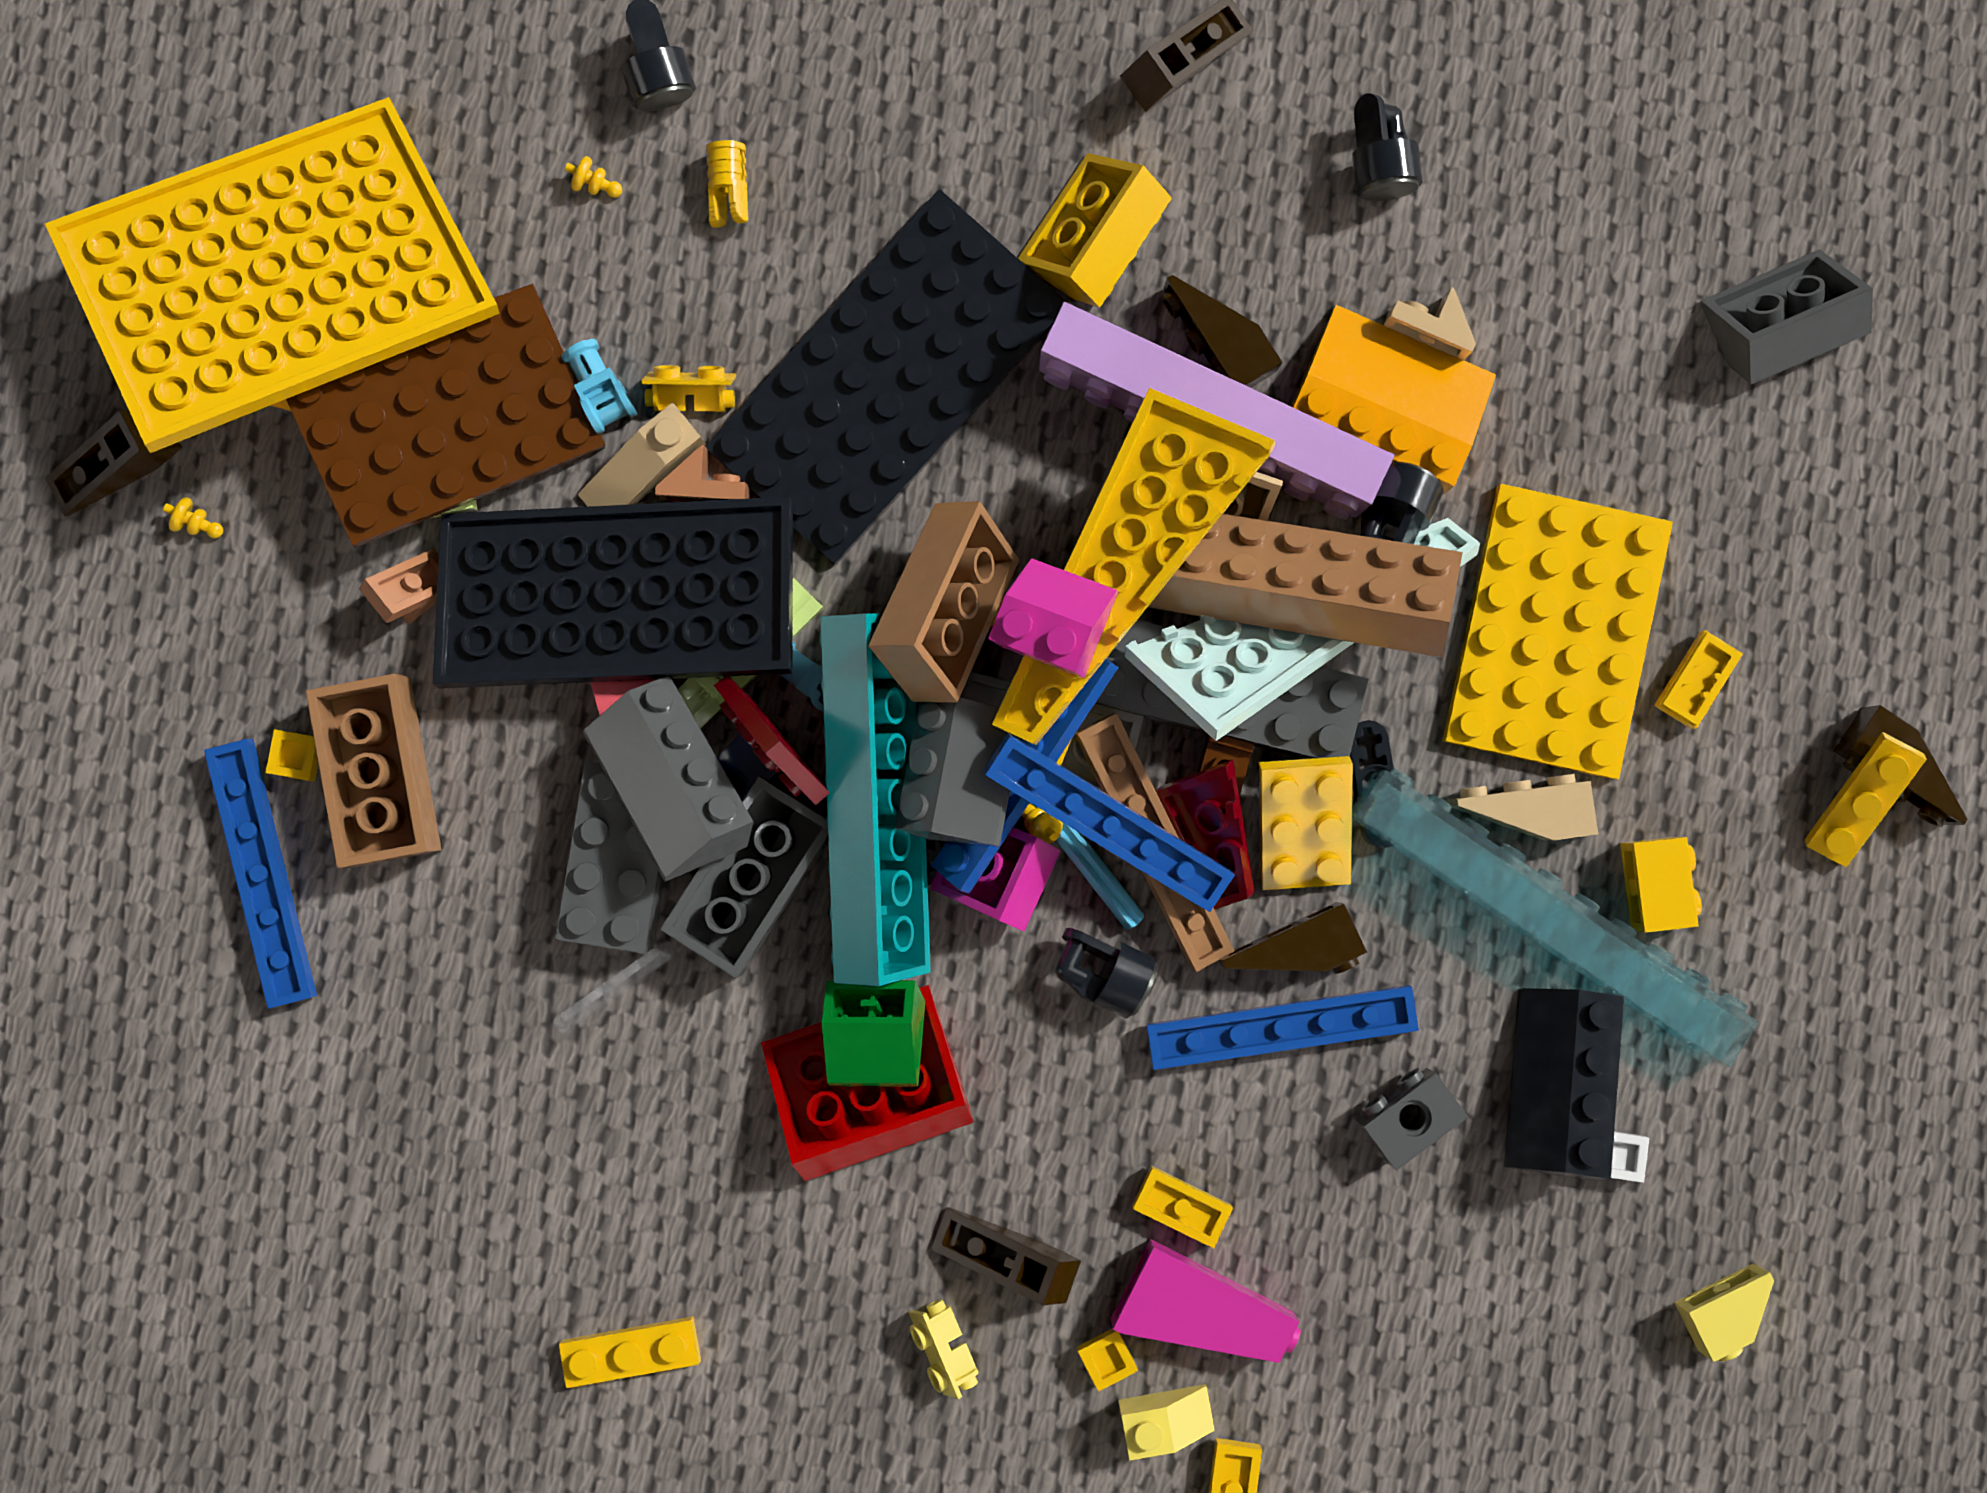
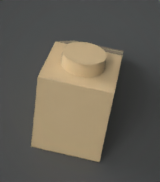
M672 402L642 426L578 493V496L587 507L638 504L656 489V485L697 448L702 445L705 446L706 443Z

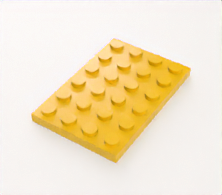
M1499 484L1495 492L1442 742L1619 780L1673 521Z

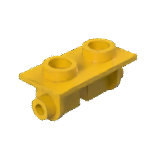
M659 365L654 366V372H648L641 380L642 384H652V389L645 390L646 407H654L655 411H662L672 402L679 411H686V395H694V411L726 412V408L735 407L734 390H727L726 385L733 383L736 373H724V367L701 366L698 367V373H680V366Z

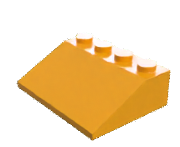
M1335 305L1291 407L1394 454L1392 462L1411 463L1426 469L1437 477L1443 487V494H1445L1455 486L1471 450L1496 374Z

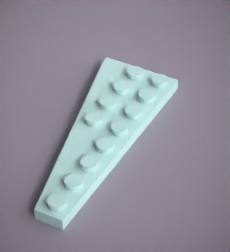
M1449 518L1430 524L1426 530L1419 531L1414 542L1415 545L1463 552L1460 567L1478 554L1480 546L1477 540ZM1201 615L1199 621L1176 629L1174 625L1162 629L1161 636L1140 644H1137L1135 640L1125 646V657L1206 733L1217 741L1354 642L1243 624L1236 621L1231 622Z

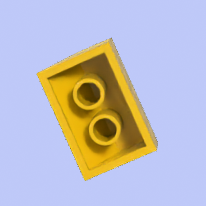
M1087 153L1018 259L1037 276L1074 300L1101 307L1105 299L1111 294L1114 285L1128 264L1136 256L1138 249L1153 226L1159 221L1161 214L1172 198L1144 165Z

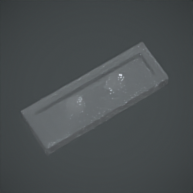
M671 941L659 944L556 1016L553 1021L554 1025L561 1035L572 1030L679 955V952Z

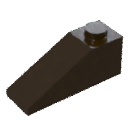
M1220 0L1147 49L1120 77L1146 112L1253 32V29L1233 0Z
M119 411L48 474L45 479L64 516H70L157 470L183 447L180 442L150 453L140 436L130 411Z
M1335 902L1235 949L1234 952L1219 959V962L1226 969L1325 972L1333 969L1334 974H1339L1359 964L1357 957L1367 953V950L1345 904Z
M946 1207L931 1249L1043 1306L1067 1302L1081 1260L1042 1241L950 1207Z

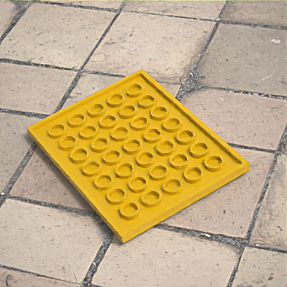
M390 97L44 223L140 436L150 453L499 314L496 301Z

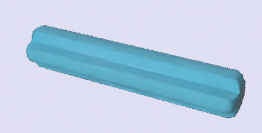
M1063 823L1062 832L1056 839L1058 844L1122 926L1127 930L1135 927L1143 920L1144 913L1083 835Z

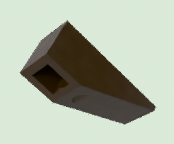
M1174 275L1166 278L1163 288L1165 294L1162 296L1163 303L1174 319L1179 316L1189 330L1185 333L1190 347L1196 355L1199 356L1202 353L1205 355L1212 366L1211 370L1250 388L1278 371L1283 362L1257 323Z
M1881 705L1862 707L1833 750L1845 759L1843 762L1844 767L1854 772L1875 741L1884 732L1924 753L1927 759L1896 801L1905 802L1907 800L1919 808L1917 815L1921 819L1934 826L1965 825L1968 819L1920 732Z

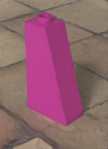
M1152 1239L1149 1240L1110 1318L1113 1330L1121 1334L1280 1363L1285 1352L1291 1353L1294 1350L1301 1333V1329L1298 1328L1300 1321L1293 1311Z

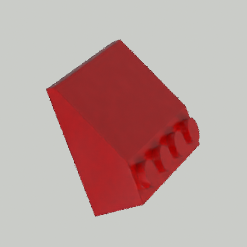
M929 985L919 988L925 999V1013L918 1087L829 1086L826 1074L822 1022L761 1042L791 1163L804 1181L974 1123L965 1090Z

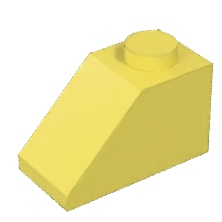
M1753 1263L1674 1302L1700 1353L1713 1362L1717 1360L1728 1361L1739 1356L1743 1351V1347L1754 1343L1774 1283L1770 1272Z
M1206 1384L1118 1400L1130 1461L1175 1453L1215 1431Z

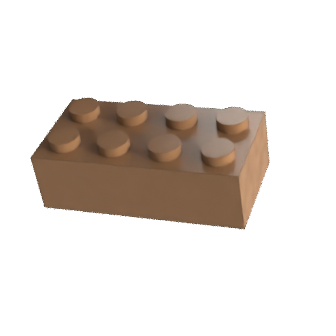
M980 501L934 504L868 645L912 702H958L1019 562V558Z
M389 674L306 690L337 868L359 867L442 851L411 678L399 674Z

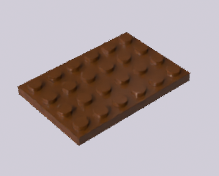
M533 283L495 297L494 300L499 310L498 315L286 399L354 548L605 449V443L601 434L596 433L581 406L580 396L574 387L577 384V380L569 363L564 362L561 357L564 351Z

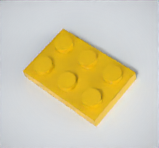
M1349 756L1259 762L1260 884L1262 890L1351 884L1353 763Z

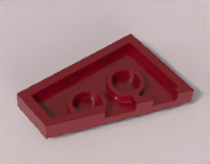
M1233 759L1160 786L1155 790L1178 838L1223 865L1235 875L1213 907L1214 910L1248 899L1254 893V886Z

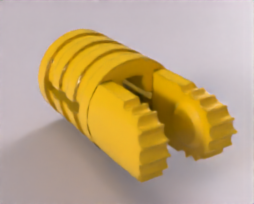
M732 140L710 142L706 145V154L708 155L707 178L709 182L707 185L710 226L717 228L726 225L727 195H729L731 218L734 219V222L736 221V224L747 223L746 146L741 142Z

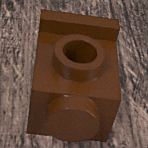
M1207 734L1197 773L1216 766L1221 760L1230 761L1233 759L1240 796L1255 744L1228 736H1223L1215 741Z

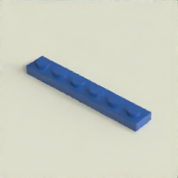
M1105 659L1037 745L1022 738L1020 740L1057 762L1119 667ZM1012 791L1009 794L1000 846L1030 803ZM947 841L931 866L957 889L970 893L1000 847Z
M1008 732L983 769V773L987 777L1208 912H1211L1235 876L1223 865Z
M243 739L205 749L204 753L267 1007L270 1009L315 997L317 992L254 739Z
M1410 985L1146 1024L1153 1070L1419 1031L1413 989Z

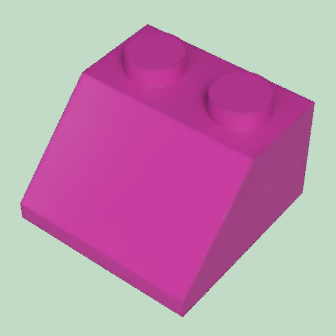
M1031 558L1005 594L988 639L1003 648L1085 678L1119 591Z
M1013 827L970 893L957 889L939 872H937L930 889L1025 932L1061 850Z

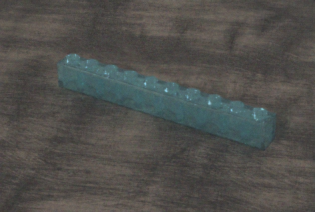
M1394 768L1390 772L1387 770L1374 772L1362 790L1361 795L1352 806V820L1390 844L1397 851L1609 994L1624 996V1004L1710 1062L1727 1067L1732 1066L1759 1023L1745 1013L1748 1008L1745 1003L1730 994L1723 993L1720 996L1709 989L1711 981L1693 969L1686 968L1683 971L1672 964L1674 956L1653 943H1650L1647 947L1635 939L1637 931L1616 918H1613L1610 922L1598 914L1600 906L1594 901L1579 893H1576L1573 897L1561 889L1563 881L1557 876L1542 868H1539L1538 872L1524 864L1523 862L1526 859L1524 854L1505 843L1499 847L1486 838L1489 831L1483 826L1468 818L1462 822L1450 814L1452 806L1446 801L1431 793L1425 797L1412 787L1415 782L1406 774Z

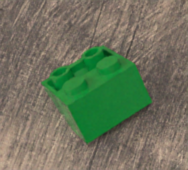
M900 980L881 986L834 983V981H826L822 1032L827 1083L829 1086L918 1087L925 999L915 980Z

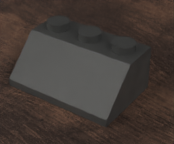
M1819 249L1701 300V307L1728 366L1749 384H1754L1872 333L1873 288Z
M959 698L958 702H919L895 823L896 829L930 840L1000 847L1010 790L983 773V769L1007 734V731L992 725L1000 706Z

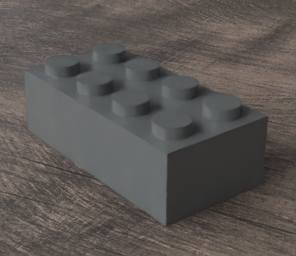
M585 761L555 940L645 954L654 950L665 881L600 763Z

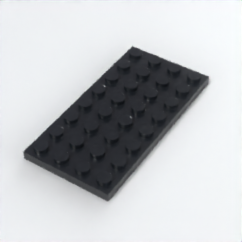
M939 189L705 447L730 472L740 476V480L746 482L748 487L759 498L790 497L793 502V528L836 566L1052 328L1063 303L1067 301Z
M790 497L441 514L432 683L439 689L655 680L663 677L679 679L792 674L793 502Z

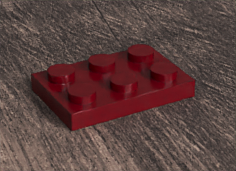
M724 676L714 685L724 699L719 707L737 726L735 728L741 736L755 748L753 752L771 772L775 770L779 774L783 771L778 777L796 797L803 792L816 805L829 794V791L778 726L730 676Z

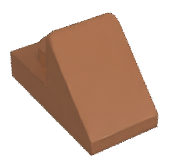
M702 445L656 485L655 495L662 502L750 499L751 489L746 482H740V476L714 474L713 480H708L709 451Z
M431 549L364 579L359 589L386 623L402 616L410 624L437 602L439 555L434 549Z

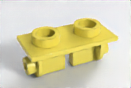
M938 1299L926 1306L929 1313L916 1310L909 1311L913 1322L909 1329L916 1346L921 1351L925 1350L931 1364L927 1368V1373L934 1388L939 1393L942 1392L943 1395L960 1399L962 1395L958 1386L960 1385L961 1390L974 1387L978 1383L975 1377L978 1374V1370L966 1343H961L950 1349L948 1342L961 1336L962 1333L951 1306L945 1305L943 1299Z

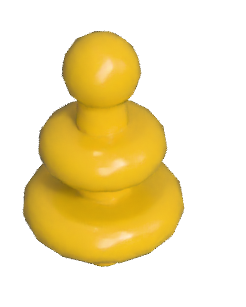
M582 157L577 167L570 163L566 164L565 171L573 174L571 181L573 191H580L586 183L589 184L588 192L592 195H596L600 189L606 191L612 198H618L622 194V186L618 182H610L605 179L606 171L603 168H597L594 172L590 171L592 166V159L590 157Z
M182 498L175 507L168 503L165 504L163 511L171 515L168 523L171 531H179L186 524L187 532L190 535H196L202 530L214 539L222 536V525L217 522L211 523L207 521V514L204 509H197L194 513L191 512L193 502L190 498Z
M1028 804L1021 815L1025 819L1024 825L1029 834L1048 844L1055 842L1062 832L1063 822L1040 808H1035L1032 804Z

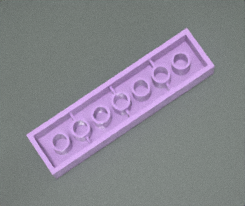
M1067 302L1063 303L1041 349L1039 371L1045 374V381L1063 390H1067L1069 385L1085 392L1084 398L1098 407L1108 408L1109 404L1120 408L1125 411L1123 416L1131 422L1134 421L1148 389L1152 388L1274 439L1276 445L1272 453L1257 472L1282 480V484L1285 485L1283 491L1296 499L1308 501V498L1311 497L1324 503V511L1340 519L1347 520L1349 515L1356 518L1372 505L1395 456Z

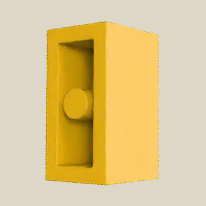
M1667 837L1620 843L1631 931L1647 933L1699 927L1697 916L1701 914L1702 903L1698 891L1693 887L1692 871L1696 868V857L1692 846L1688 845L1687 837Z

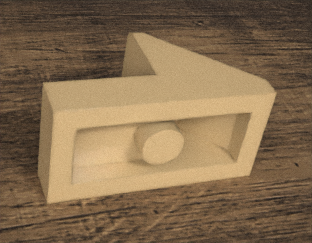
M1453 287L1442 298L1435 316L1429 314V309L1418 302L1408 300L1403 303L1397 300L1383 324L1388 328L1462 360H1465L1473 352L1476 345L1457 293Z

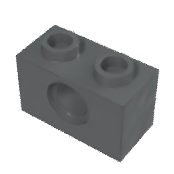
M1416 1068L1405 1074L1397 1082V1085L1400 1087L1387 1098L1379 1095L1370 1100L1361 1109L1364 1115L1356 1120L1387 1164L1396 1171L1468 1118V1115L1437 1073L1428 1068L1422 1072L1419 1068ZM1416 1104L1418 1108L1416 1121L1411 1125L1402 1126L1399 1121L1400 1111L1406 1105Z

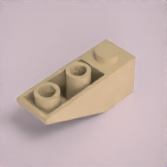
M1574 774L1547 777L1548 786L1531 788L1530 780L1503 783L1504 792L1487 794L1486 786L1459 789L1460 798L1448 800L1449 807L1540 840H1561L1598 835L1591 781L1575 782Z

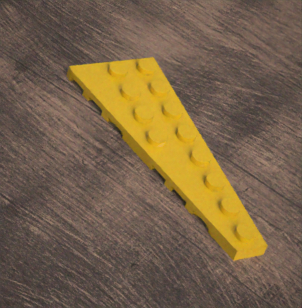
M1152 388L1148 389L1064 571L1119 591L1085 678L1024 656L992 725L1034 745L1039 743L1270 456L1276 445L1274 439Z

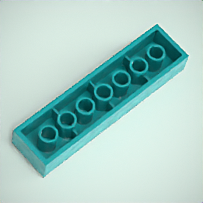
M883 614L820 616L821 632L819 640L822 648L823 674L821 688L824 701L823 736L825 738L826 755L825 782L829 791L827 795L828 814L826 825L829 836L828 872L831 890L830 919L832 921L833 945L831 961L834 983L881 986L931 973L926 839L895 828L919 702H912L868 646Z

